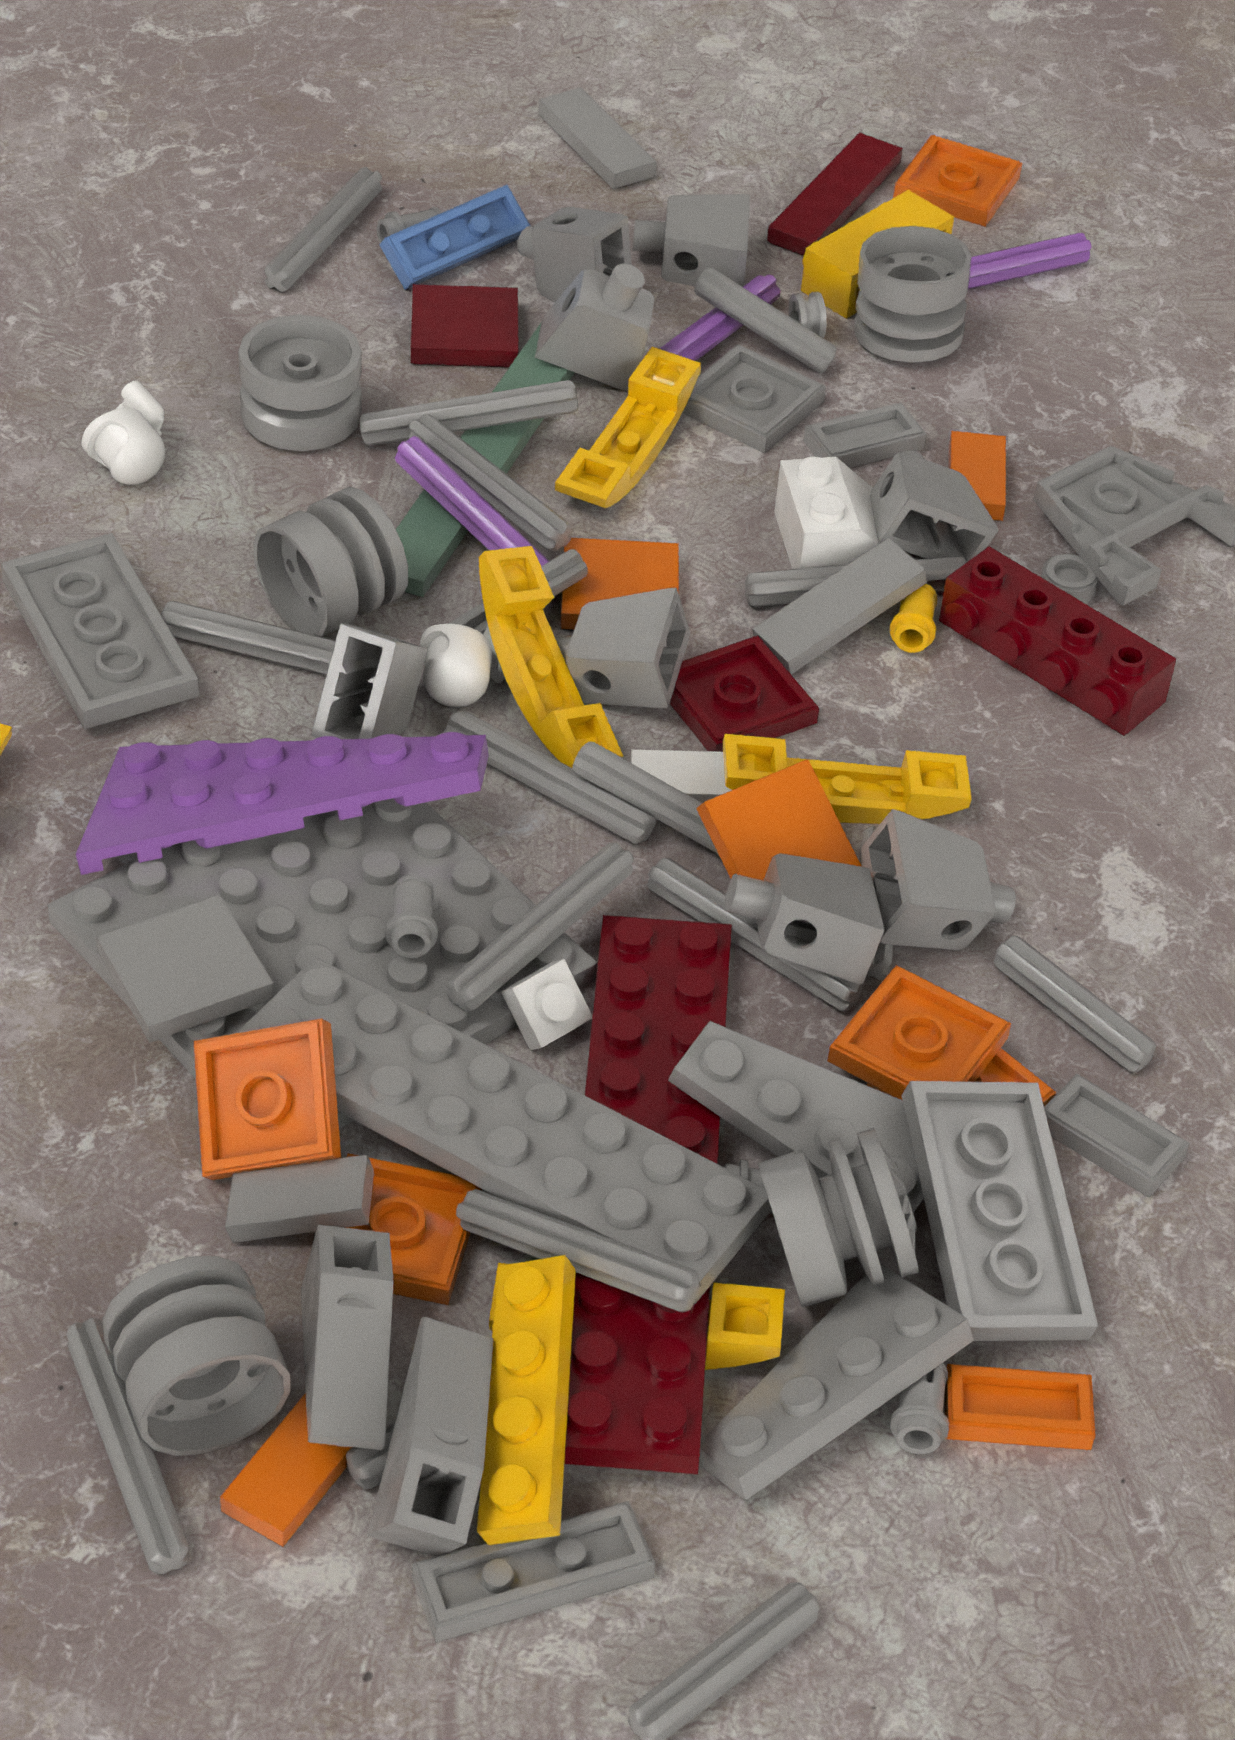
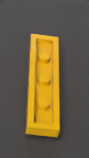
M566 1255L497 1266L485 1458L480 1484L477 1533L488 1545L560 1536L576 1269Z

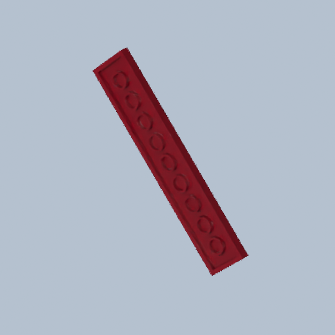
M603 915L585 1096L717 1164L720 1116L670 1083L668 1079L675 1066L709 1021L726 1027L732 924ZM576 1272L564 1464L698 1475L710 1286L700 1299L693 1304L691 1310L680 1312Z

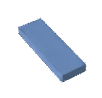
M505 185L386 237L379 245L403 288L406 290L413 287V284H420L518 240L521 232L531 225L508 185Z

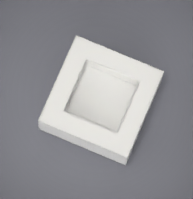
M565 959L553 961L501 991L530 1050L543 1048L593 1017Z

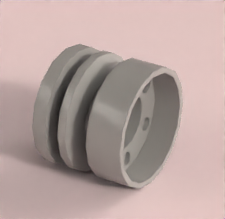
M919 226L892 227L874 233L864 241L859 256L857 284L860 291L856 301L857 315L854 324V332L858 342L873 354L889 360L910 363L934 361L950 355L961 346L965 329L964 318L967 309L965 298L969 287L972 259L967 245L949 233L935 228Z
M349 486L309 505L306 512L299 510L259 529L253 542L254 562L260 583L272 607L282 621L292 630L323 637L339 629L340 623L349 624L353 622L356 614L361 616L379 609L380 606L402 597L408 586V564L403 544L392 521L378 502L363 490Z
M874 1128L857 1133L864 1161L863 1165L850 1168L840 1138L829 1141L832 1174L821 1178L817 1177L803 1150L758 1163L802 1308L847 1294L845 1260L858 1257L867 1277L874 1286L884 1283L883 1273L876 1252L881 1249L891 1248L901 1277L919 1272L915 1256V1232L917 1231V1226L897 1163L892 1160L880 1143Z
M192 1256L159 1265L132 1280L112 1299L102 1319L104 1339L109 1352L114 1356L117 1374L125 1382L127 1401L140 1436L154 1451L174 1456L198 1455L234 1445L259 1431L277 1415L291 1392L288 1367L275 1336L265 1326V1312L261 1303L256 1299L255 1288L251 1278L237 1262L219 1256Z

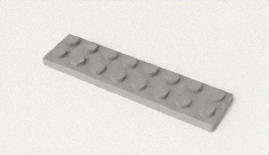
M314 957L237 1032L241 1033L321 1018L330 1022L338 1112L494 1196L696 1270L699 1282L702 1284L700 1297L771 1212V1205L765 1188L317 957ZM700 1297L696 1298L694 1303H696L700 1299Z

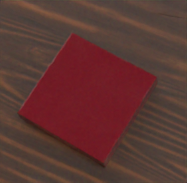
M413 284L412 364L511 366L518 356V288Z
M758 635L683 660L670 701V705L706 750L713 752H723L724 734L777 738L817 724L819 715L817 704Z

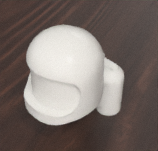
M132 381L121 392V396L124 399L123 403L115 410L97 417L88 425L83 434L81 445L91 458L110 470L111 476L116 481L127 485H138L153 478L164 463L165 445L160 437L162 434L160 429L164 421V409L139 381Z
M438 624L430 626L422 634L420 646L427 650L424 663L426 667L423 671V685L429 696L438 703L447 707H466L476 702L485 694L490 678L495 680L496 683L506 680L498 661L488 626L484 634H482L478 630L460 624Z

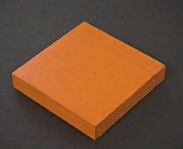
M931 135L895 183L893 198L906 190H910L955 218L986 227L1019 180L1022 163L1011 158Z
M571 538L567 546H564V552L575 549L581 555L587 565L588 574L585 578L562 591L561 629L574 630L581 608L589 602L666 588H677L679 594V543Z
M808 759L709 799L696 808L730 879L734 874L764 880L772 857L779 853L861 866Z
M896 965L830 1045L827 1062L902 1100V1094L910 1081L975 1082L1007 1041L1011 1023Z
M321 1018L194 1041L202 1177L217 1180L230 1178L233 1176V1173L341 1158L330 1022Z
M347 1153V1156H346V1157H353V1156H360V1155H355V1154ZM369 1157L374 1169L369 1224L346 1228L389 1233L393 1270V1294L449 1305L471 1233L461 1227V1219L456 1216V1209L458 1204L464 1201L468 1191L475 1189L482 1191V1189L457 1175Z

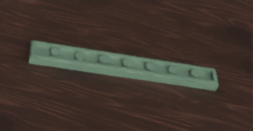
M540 323L492 393L570 380L575 372L535 358L541 327ZM544 418L466 430L460 438L507 474ZM425 489L396 528L403 544L408 564V586L405 592L424 597L468 532Z

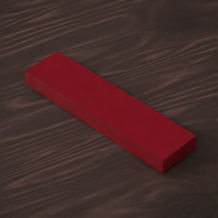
M859 132L768 226L767 242L804 256L808 246L838 230L901 163L903 148Z

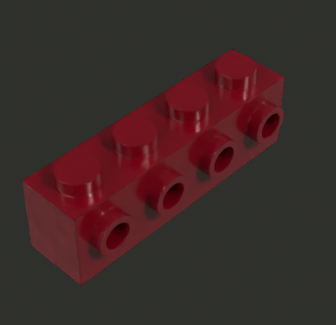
M988 546L946 577L939 622L1123 736L1166 702L1177 660L1175 657L994 548Z

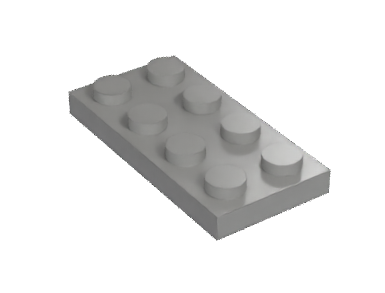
M113 533L1 562L2 580L84 730L199 697V679Z
M910 1081L902 1094V1100L947 1306L968 1318L974 1341L1089 1340L1098 1328V1323L1038 1083Z

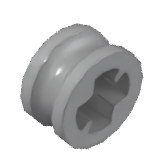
M819 291L811 292L807 299L803 298L800 293L792 294L789 299L788 316L824 338L827 316L822 294Z

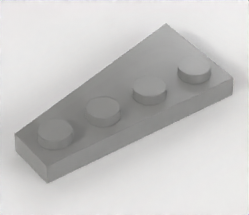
M709 1021L675 1066L668 1079L670 1083L779 1157L803 1150L818 1178L832 1174L829 1141L840 1138L850 1168L864 1164L857 1133L874 1128L880 1143L892 1160L897 1163L913 1213L924 1198L904 1104L901 1099Z
M880 1264L884 1283L874 1286L867 1275H865L701 1440L700 1460L703 1468L745 1501L973 1342L968 1318Z

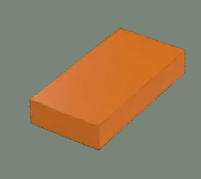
M951 431L948 468L960 472L967 478L993 520L1003 521L1006 507V436Z
M947 1364L948 1379L945 1385L944 1408L945 1415L949 1421V1432L945 1439L1081 1450L1092 1449L1095 1439L1092 1375Z
M305 1392L220 1496L221 1512L284 1547L346 1469V1454L353 1447L308 1442Z

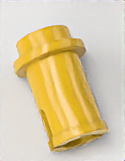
M924 584L900 601L899 613L893 617L890 623L892 640L898 648L905 652H920L931 645L935 639L936 625L933 615L937 606L938 595L935 589L928 584Z

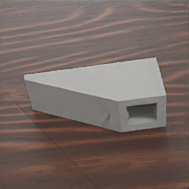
M319 1224L317 1226L301 1287L308 1442L383 1450L386 1433L393 1300V1270L389 1233Z
M425 1316L421 1318L368 1537L433 1556L447 1554L466 1544L484 1469L493 1351L492 1337Z

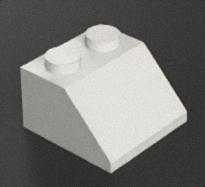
M807 457L804 459L780 461L774 513L792 569L848 565L880 543L877 537L870 499L873 487L837 457Z

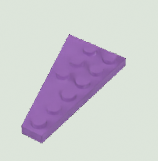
M446 732L430 737H401L396 734H385L370 739H339L334 736H323L309 741H278L272 738H263L249 743L218 744L211 740H202L189 745L157 746L154 743L141 742L129 747H119L76 852L80 873L84 875L103 871L102 859L136 852L139 863L163 858L162 849L193 840L199 846L207 849L305 828L303 817L337 810L339 821L363 816L362 807L393 798L398 804L406 807L481 791L489 757L486 735H464L458 732Z

